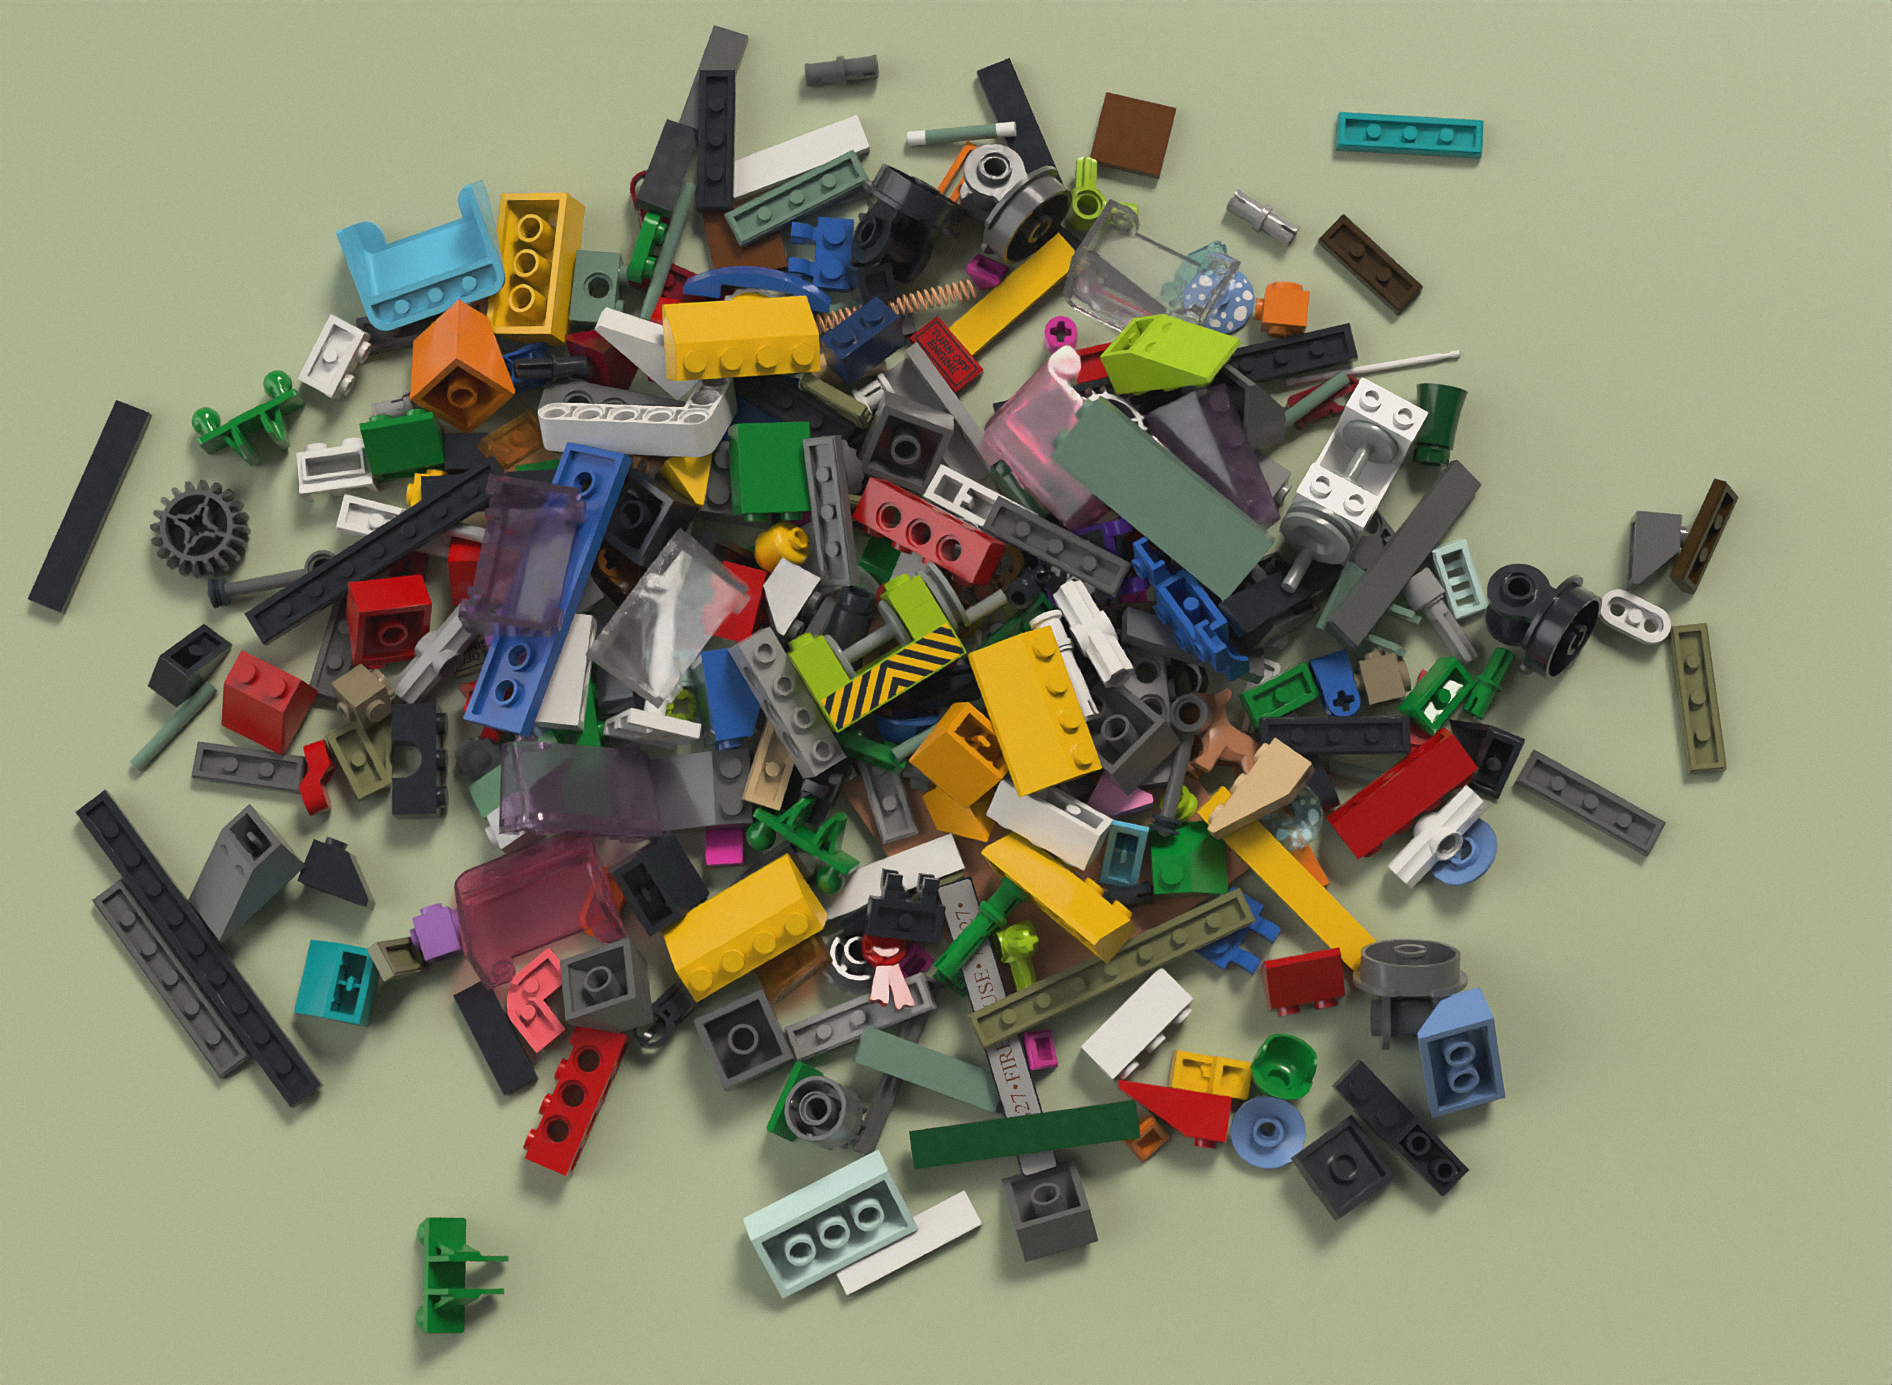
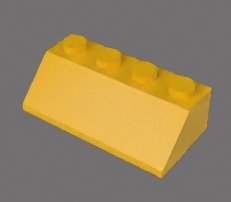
M501 193L497 237L505 271V283L499 292L489 296L487 317L495 337L525 344L547 342L549 346H567L565 335L571 333L569 315L576 252L581 248L585 206L570 194Z
M807 296L662 304L666 379L688 381L821 371L819 333Z
M1051 625L1021 633L967 654L1019 798L1079 779L1102 768Z
M1013 831L988 845L981 852L998 876L1001 878L1005 876L1029 897L1028 900L1106 964L1110 962L1137 930L1130 920L1133 914L1117 900L1111 905L1102 897L1104 890L1093 880L1087 877L1083 882L1073 874L1077 870L1074 866L1068 865L1060 857L1054 859L1046 852V849L1033 845L1030 840Z
M786 853L694 907L682 918L661 931L677 974L694 1000L698 1002L824 929L828 914L789 854Z

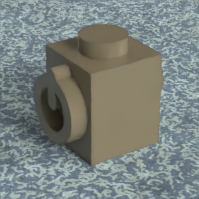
M1378 650L1364 654L1363 661L1358 662L1356 672L1353 673L1358 693L1363 695L1366 710L1403 702L1406 692L1411 691V681L1406 663L1403 658H1396L1395 653L1385 655L1384 650Z
M359 664L331 683L338 701L337 708L341 715L349 723L354 720L364 731L392 713L390 698L396 693L378 669L370 672L365 666Z

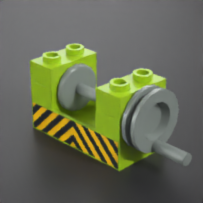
M930 561L926 564L927 573L919 568L915 571V576L902 573L884 584L887 591L880 595L882 601L878 604L879 610L886 622V625L844 651L841 650L830 635L812 636L810 632H806L788 643L791 650L786 654L830 730L838 733L966 654L965 648L956 635L959 633L957 625L960 624L966 629L1008 603L1002 590H998L965 611L947 579L938 567ZM895 637L900 644L855 672L851 663Z

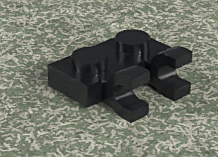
M882 868L880 881L881 896L869 895L864 933L869 936L940 944L946 910L945 905L935 903L940 880L936 879L933 874L919 873L917 901L899 899L903 875L898 874L897 870Z

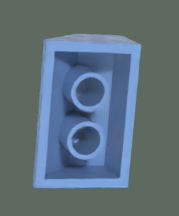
M1478 987L1443 997L1417 1033L1432 1118L1505 1098L1494 1017L1481 988Z

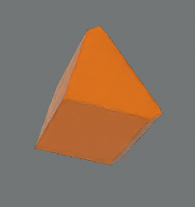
M1148 1112L1138 1120L1141 1138L1122 1140L1142 1163L1170 1138L1158 1121Z

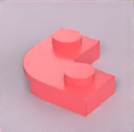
M551 948L546 949L513 977L507 994L508 1016L537 1054L568 1031L545 1002L562 988L560 959Z

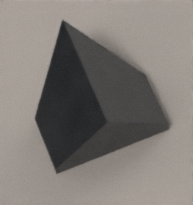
M1449 719L1453 735L1479 768L1472 773L1473 778L1466 785L1471 789L1499 799L1525 743V739L1492 725Z

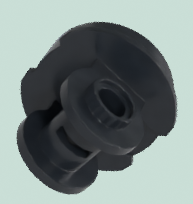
M885 163L882 164L873 182L864 181L862 186L878 197V200L873 209L862 218L856 227L852 242L853 257L857 262L866 266L874 265L881 259L891 262L894 280L903 284L915 280L927 266L931 258L933 243L939 232L953 239H959L961 234L955 229L966 209L925 181L913 175L910 176ZM903 214L913 218L911 224L905 230L897 227Z
M1527 564L1506 565L1498 569L1491 576L1487 586L1489 604L1485 613V624L1488 632L1497 641L1509 646H1521L1525 650L1524 661L1519 667L1520 673L1529 675L1535 672L1548 681H1553L1570 667L1586 645L1600 616L1602 599L1582 587L1583 578L1579 575L1570 576L1556 589L1550 586L1549 580L1544 573Z

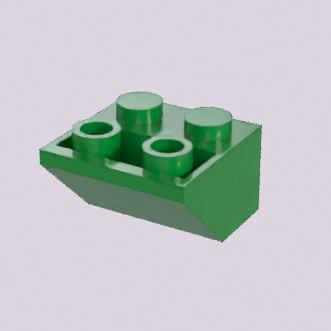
M412 409L405 412L406 416L391 418L390 415H376L370 417L369 422L359 424L372 475L379 483L415 477V473L426 474L428 469L447 472L445 470V429L433 411Z

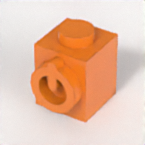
M1281 281L1268 284V287L1265 288L1264 297L1256 299L1254 320H1261L1260 332H1266L1269 337L1276 339L1305 333L1310 291H1303V286L1294 282Z

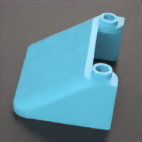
M483 179L464 186L460 191L458 205L463 218L391 243H387L381 227L370 221H363L336 231L368 320L375 328L389 331L448 310L458 299L468 304L491 296L502 289L505 283V271L490 198Z

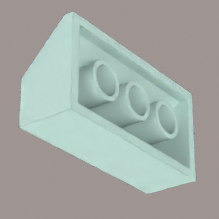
M879 1149L743 1218L750 1240L782 1299L918 1230L913 1216Z

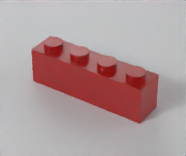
M1443 727L1434 736L1430 737L1326 816L1325 819L1358 860L1363 856L1368 858L1377 853L1383 846L1382 842L1393 833L1398 835L1406 831L1413 824L1412 819L1422 811L1429 812L1435 809L1443 801L1442 796L1451 789H1460L1469 783L1473 778L1472 773L1479 768L1453 733Z

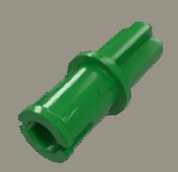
M1502 647L1495 648L1482 674L1475 677L1477 683L1462 707L1465 713L1472 717L1476 715V718L1479 720L1484 719V715L1496 693L1503 690L1500 685L1515 659V655Z

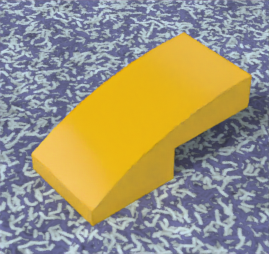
M1173 1050L1168 1087L1248 1100L1252 1076L1250 1065L1252 1062Z

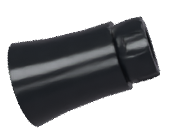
M844 586L839 600L835 602L823 636L830 635L842 651L868 636L874 618L875 594L858 586ZM864 656L851 663L855 672L862 668Z

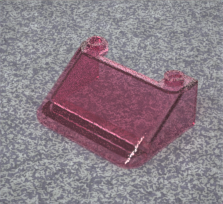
M1066 344L1055 352L987 421L984 428V438L987 444L1062 524L1075 531L1093 525L1112 508L1050 458L1051 454L1055 451V448L1050 444L1064 427L1069 431L1073 429L1079 421L1074 415L1085 402L1068 384L1077 377L1081 368V361L1077 353ZM1152 436L1156 441H1158L1162 446H1164L1156 437Z
M584 827L573 828L470 868L461 873L454 884L463 952L487 991L509 983L516 975L514 958L588 929L592 930L596 940L602 944H610L626 937L624 923L595 838L591 831Z

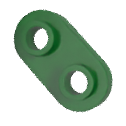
M649 211L646 213L630 260L627 280L642 284L645 278H652L657 263V258L652 256L656 244H663L668 224L663 223L662 215Z

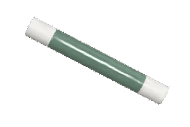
M1015 122L913 131L907 133V140L909 146L1013 137L1016 136Z

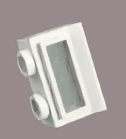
M361 438L344 439L341 441V446L327 448L325 443H313L306 445L304 452L296 453L299 494L307 502L314 501L313 494L330 491L334 496H344V494L348 495V489L367 486L372 493L379 492L378 481L372 475L363 439Z

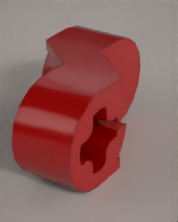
M325 739L303 746L309 771L298 787L307 812L311 817L332 809L326 785L337 768Z

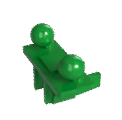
M281 370L269 372L264 378L263 388L265 393L274 399L240 414L222 426L220 415L216 410L209 407H202L196 410L192 416L191 424L194 431L202 435L197 438L200 447L208 455H211L229 445L251 467L258 466L261 463L247 436L265 427L268 435L283 452L287 451L290 447L286 415L306 405L296 389H292L291 377Z
M812 794L801 798L785 813L763 806L757 808L753 817L759 821L750 825L746 834L747 842L753 849L764 851L771 848L775 843L777 831L789 842L828 864L820 868L815 877L816 886L822 893L834 895L843 889L845 875L855 871L860 864V861L841 850L848 818L844 812L841 811L820 826L817 833H814L803 826L819 798Z
M427 1217L417 1229L418 1241L424 1246L423 1305L418 1308L415 1321L418 1328L425 1334L463 1333L465 1330V1306L479 1299L482 1294H504V1288L465 1289L466 1262H508L509 1256H482L478 1250L467 1245L465 1218Z

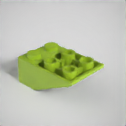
M1166 314L1133 318L1100 358L1117 395L1126 393L1141 395L1150 390L1163 389L1164 391H1172L1182 386L1194 385V387L1199 388L1210 384L1223 365L1230 361L1231 355L1240 346L1241 342L1239 338Z

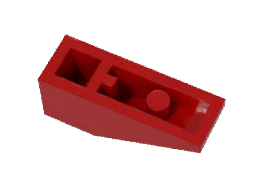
M1125 1080L1118 1081L1117 1090L1130 1099H1135L1137 1104L1185 1138L1194 1139L1195 1147L1216 1150L1217 1143H1226L1232 1097Z

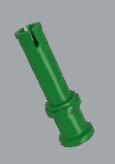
M1003 876L1001 878V885L987 901L982 900L980 902L979 913L951 943L949 948L932 964L950 981L979 949L988 936L997 927H1005L1008 923V916L1021 902L1026 903L1029 899L1007 877Z

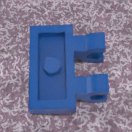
M818 217L817 227L806 223L792 222L791 244L816 245L815 262H810L803 258L789 257L788 273L802 279L813 280V285L822 291L849 293L850 283L846 265L851 264L854 219Z
M1232 886L1229 892L1235 890L1236 888ZM1243 893L1256 922L1205 945L1194 952L1224 971L1228 964L1232 962L1253 976L1261 964V959L1239 947L1250 930L1273 944L1280 934L1281 928L1269 920L1260 917L1264 910V905Z

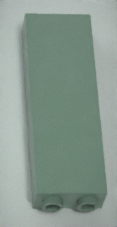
M1102 395L1095 402L1088 398L1074 415L1079 421L1073 429L1069 431L1064 427L1050 444L1055 448L1050 458L1222 600L1228 598L1271 548L1275 538Z

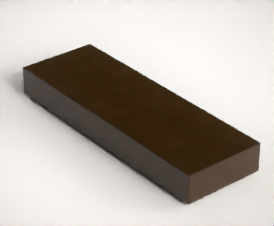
M1342 214L1318 239V243L1396 315L1423 289V286L1345 214Z
M1714 478L1669 576L1682 592L1693 595L1696 592L1738 500L1737 494L1726 481Z

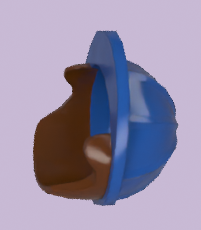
M909 689L872 711V717L876 720L880 734L886 741L897 745L938 722V714L933 710L914 714Z

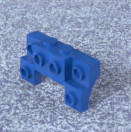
M1146 537L1134 542L1135 559L1132 560V565L1138 576L1142 580L1147 578L1155 588L1157 605L1154 606V610L1164 625L1170 624L1176 632L1174 637L1184 653L1190 651L1197 662L1200 660L1203 663L1209 661L1217 673L1223 671L1230 682L1250 671L1249 659L1246 656H1240L1230 643L1227 620L1195 577L1186 569L1178 572L1172 565L1171 557L1164 551L1152 549Z

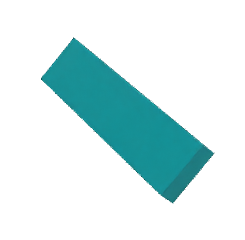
M1339 112L1336 150L1481 159L1484 120Z

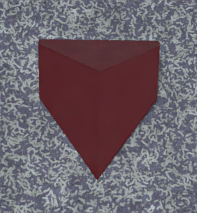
M596 330L565 335L570 356L585 355L587 357L589 369L585 380L588 383L629 390L639 367Z

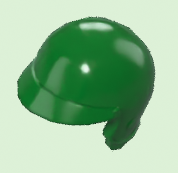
M1281 1033L1271 1035L1259 1047L1250 1065L1253 1081L1265 1096L1285 1100L1302 1098L1309 1093L1312 1087L1318 1059L1314 1049L1304 1040Z

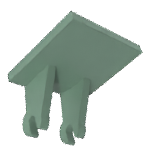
M1347 561L1316 628L1358 659L1363 660V655L1367 654L1370 648L1384 650L1389 654L1395 653L1396 657L1403 658L1406 650L1399 648L1400 645L1374 635L1382 616L1359 646L1352 648L1326 623L1365 573L1356 564ZM1393 603L1383 613L1414 625H1419L1422 617L1416 616L1414 611Z

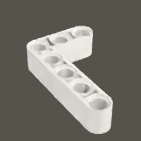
M731 377L700 380L684 407L551 403L541 407L537 414L543 445L549 451L564 452L567 442L632 455L701 457L712 453L716 449L737 414L738 406L734 380Z

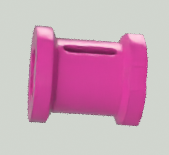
M1057 316L1050 319L1044 330L1045 347L1053 356H1068L1070 351L1076 348L1077 327L1070 318L1065 316ZM1057 331L1065 332L1064 342H1057Z

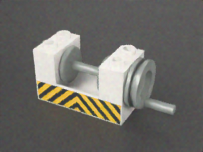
M1364 378L1360 380L1334 432L1316 463L1311 465L1296 491L1285 517L1281 521L1279 531L1282 532L1285 540L1300 552L1281 584L1285 591L1295 592L1312 560L1327 564L1346 565L1409 453L1428 412Z

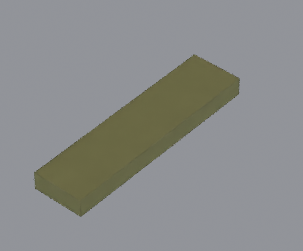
M1707 623L1671 626L1668 635L1687 775L1725 771L1727 765Z

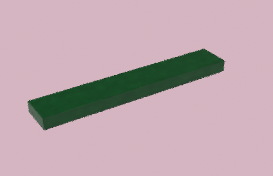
M1135 1099L909 1131L914 1169L1141 1138Z

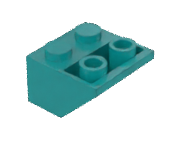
M311 939L294 1013L368 1028L380 973L367 948Z

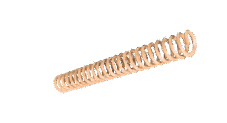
M966 279L965 286L962 281H959L957 288V285L953 282L951 289L945 284L944 291L941 286H938L937 293L931 287L930 295L924 289L923 297L918 290L915 297L910 292L908 299L905 294H902L901 301L899 297L894 298V303L892 299L887 300V306L890 309L892 308L893 312L898 316L899 306L902 315L905 316V304L909 313L912 314L913 304L915 310L919 312L921 302L922 308L926 311L927 300L930 308L933 309L934 298L937 306L941 307V296L944 304L947 306L949 303L948 294L951 302L955 304V292L960 302L963 301L962 290L965 299L968 301L970 299L969 288L974 299L977 298L976 287H973L970 280ZM854 305L852 306V314L857 311ZM845 308V316L841 309H838L837 316L832 310L830 318L824 312L823 320L821 315L817 314L815 323L817 324L819 335L821 334L820 325L826 334L828 332V325L830 330H832L835 324L837 326L852 315L849 308Z

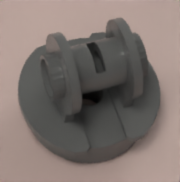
M987 144L974 149L965 160L963 169L965 181L960 190L959 202L966 209L964 214L969 219L986 227L981 251L987 255L997 254L1006 264H1015L1024 260L1035 252V249L1039 246L1036 242L1040 237L1044 242L1059 227L1072 202L1071 192L1056 179L1058 170L1055 167L1044 166L1027 174L1021 157L1014 150L1003 145Z
M1390 939L1368 944L1361 949V967L1353 973V984L1365 992L1379 995V1000H1371V1036H1379L1381 1050H1389L1391 1037H1406L1407 1035L1417 1037L1418 1031L1439 1004L1441 997L1464 990L1468 985V976L1460 970V951L1451 945L1423 939ZM1396 996H1407V997L1428 996V999H1391V997H1396Z

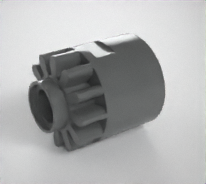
M811 1076L799 1081L791 1089L785 1102L784 1112L788 1127L799 1138L828 1150H833L837 1147L846 1150L849 1141L860 1140V1135L857 1133L859 1128L867 1127L868 1124L862 1120V1116L868 1111V1108L861 1105V1095L850 1088L824 1076Z

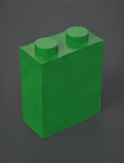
M809 422L741 423L728 427L733 516H744L745 522L748 523L767 521V515L779 514L781 521L803 520V514L811 512L802 440L810 438Z

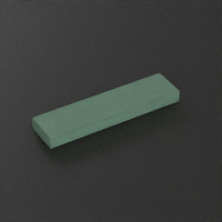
M851 150L724 214L741 249L792 224V222H796L863 188L864 181L870 182V179L854 150Z
M865 1026L853 1062L995 1113L999 1097L991 1071L873 1027Z

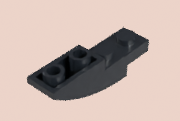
M1357 1059L1332 1085L1338 1094L1354 1109V1112L1440 1196L1443 1197L1469 1171L1418 1116L1414 1115L1361 1060Z

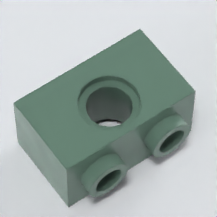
M577 250L569 321L574 330H595L601 312L606 307L625 313V300L620 299L622 287L628 286L627 272L629 266L624 265L620 253ZM604 285L609 287V292L605 297L594 298L591 296L592 291L597 286Z

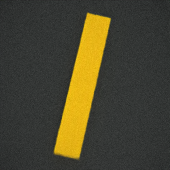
M1221 786L1195 813L1209 826L1208 819L1213 810L1220 803L1225 805L1232 794L1224 786ZM1258 820L1221 838L1330 949L1340 947L1342 961L1353 972L1361 967V949L1377 941Z

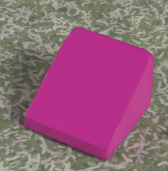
M744 829L706 831V866L708 868L745 866Z

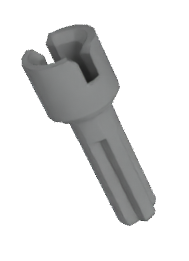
M1427 567L1410 578L1401 592L1413 611L1424 612L1453 657L1455 656L1462 666H1466L1478 657V652L1441 599L1444 597L1442 593L1445 590Z

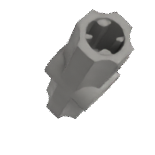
M461 602L438 630L429 632L417 643L415 647L416 656L391 685L395 693L409 704L421 703L440 679L450 677L460 668L464 660L463 652L487 625L486 619L468 604Z

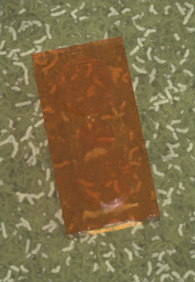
M530 409L482 438L477 446L478 449L487 458L492 455L496 456L504 471L508 470L544 447L542 435L539 431L538 417Z
M817 932L765 962L755 972L769 1001L779 1003L833 962V959L820 933Z

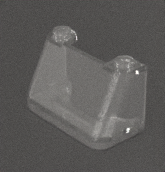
M1110 199L1072 256L1063 290L1065 301L1075 310L1120 332L1133 318L1166 314L1209 329L1238 273L1241 262L1223 252L1208 253L1202 263L1188 258L1139 234L1140 221L1134 210Z
M678 528L594 640L585 655L657 709H659L664 701L671 704L684 687L679 683L682 675L717 628L731 612L738 615L751 597L746 594L749 586L681 528Z

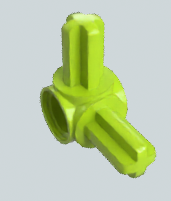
M1091 157L1078 158L1075 169V188L1070 190L1072 202L1066 214L1068 224L1079 231H1087L1092 227L1101 228L1104 222L1127 225L1136 224L1139 213L1137 204L1106 201L1105 195H1101V191L1096 189L1097 161ZM1077 205H1087L1092 210V215L1082 214L1078 210Z
M1027 919L1006 925L1005 927L996 928L991 933L994 950L1001 962L1010 964L1017 992L1037 983L1031 957L1036 955L1035 952L1038 951L1039 941L1031 921Z

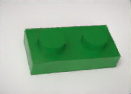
M1301 662L1238 694L1253 728H1259L1260 717H1280L1321 696L1306 662Z
M846 727L845 730L834 734L847 757L899 775L905 767L907 758L898 763L895 755L891 752V749L898 746L893 742L881 740L880 743L866 739L867 735L864 732L851 727Z

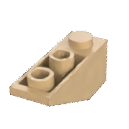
M1274 738L1270 745L1264 743L1253 758L1255 765L1247 775L1242 773L1232 785L1230 792L1233 794L1225 805L1220 803L1211 813L1208 819L1210 825L1207 828L1210 834L1219 840L1294 801L1315 772L1312 763L1277 738Z

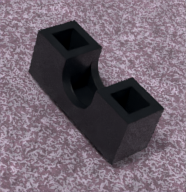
M437 703L392 704V742L397 746L417 747L421 753V764L414 774L408 777L392 778V815L398 820L443 818V808H448L449 792L448 787L443 786V772L448 771L449 758L447 749H442V735L448 734L447 713H442V708Z

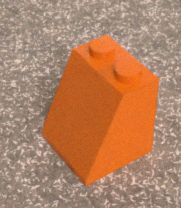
M460 299L413 341L410 400L429 412L433 411L437 417L460 431L472 433L515 395L514 385L488 317Z

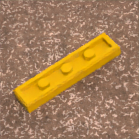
M1058 232L948 329L974 357L1083 262L1082 258Z

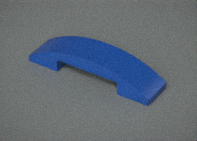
M754 266L723 267L697 274L687 279L683 294L720 298L723 284L793 293L794 296H807L811 311L829 313L832 299L824 291L802 278L779 270Z

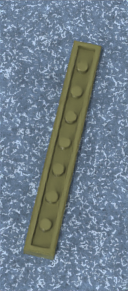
M1235 889L1127 940L1108 964L1097 955L1092 956L966 1015L981 1049L984 1050L1256 922L1241 889Z

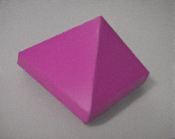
M976 254L967 265L965 271L979 290L998 286L1008 274L1010 268L984 255Z
M910 941L907 944V954L900 962L899 967L904 979L918 973H924L935 960L916 941Z
M1051 1030L1023 1033L1022 1045L1030 1070L1058 1067Z

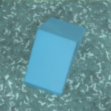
M1113 820L1109 831L1099 883L1119 887L1138 883L1149 827Z

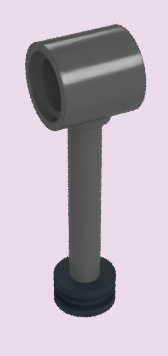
M327 550L316 551L307 558L304 569L227 583L225 577H219V580L217 578L215 580L209 579L207 594L214 608L223 607V604L229 606L231 597L287 587L334 557L335 554Z
M1192 694L1182 695L1177 698L1170 710L1171 720L1177 727V731H1180L1179 740L1181 743L1176 747L1161 814L1152 815V818H1155V821H1151L1154 823V826L1150 825L1149 829L1156 830L1159 835L1165 837L1170 834L1179 836L1176 828H1179L1177 824L1181 825L1182 821L1175 819L1194 737L1206 732L1211 727L1214 719L1210 704ZM1191 705H1198L1201 711L1200 719L1195 724L1187 725L1183 718L1184 711Z

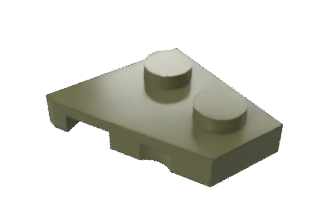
M392 713L365 731L353 721L325 735L358 802L392 787Z

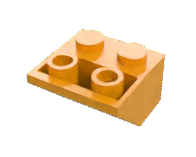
M969 702L953 703L908 760L963 809H967L989 791L1009 771L992 722Z

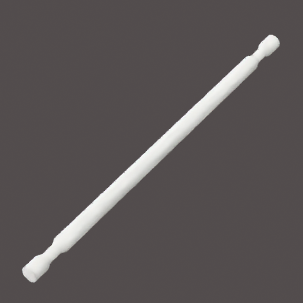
M1459 350L1445 354L1438 353L1306 375L1301 378H1288L1285 381L1286 386H1290L1300 382L1308 383L1331 379L1341 371L1346 375H1356L1440 361L1445 358H1458L1460 354Z

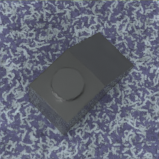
M1637 511L1631 518L1626 590H1636L1671 561L1680 551V548H1683L1687 539V526H1681L1682 514Z

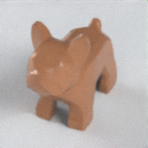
M1228 688L1216 695L1206 693L1194 694L1207 701L1212 707L1214 714L1211 727L1206 732L1194 737L1191 761L1188 762L1186 776L1194 780L1199 779L1203 772L1209 773L1213 766L1216 765L1232 767L1236 781L1242 773L1247 775L1255 765L1253 758L1259 750V741L1237 730L1229 723L1226 716V707L1232 690ZM1198 705L1187 707L1183 714L1185 723L1187 725L1195 724L1200 719L1201 711Z

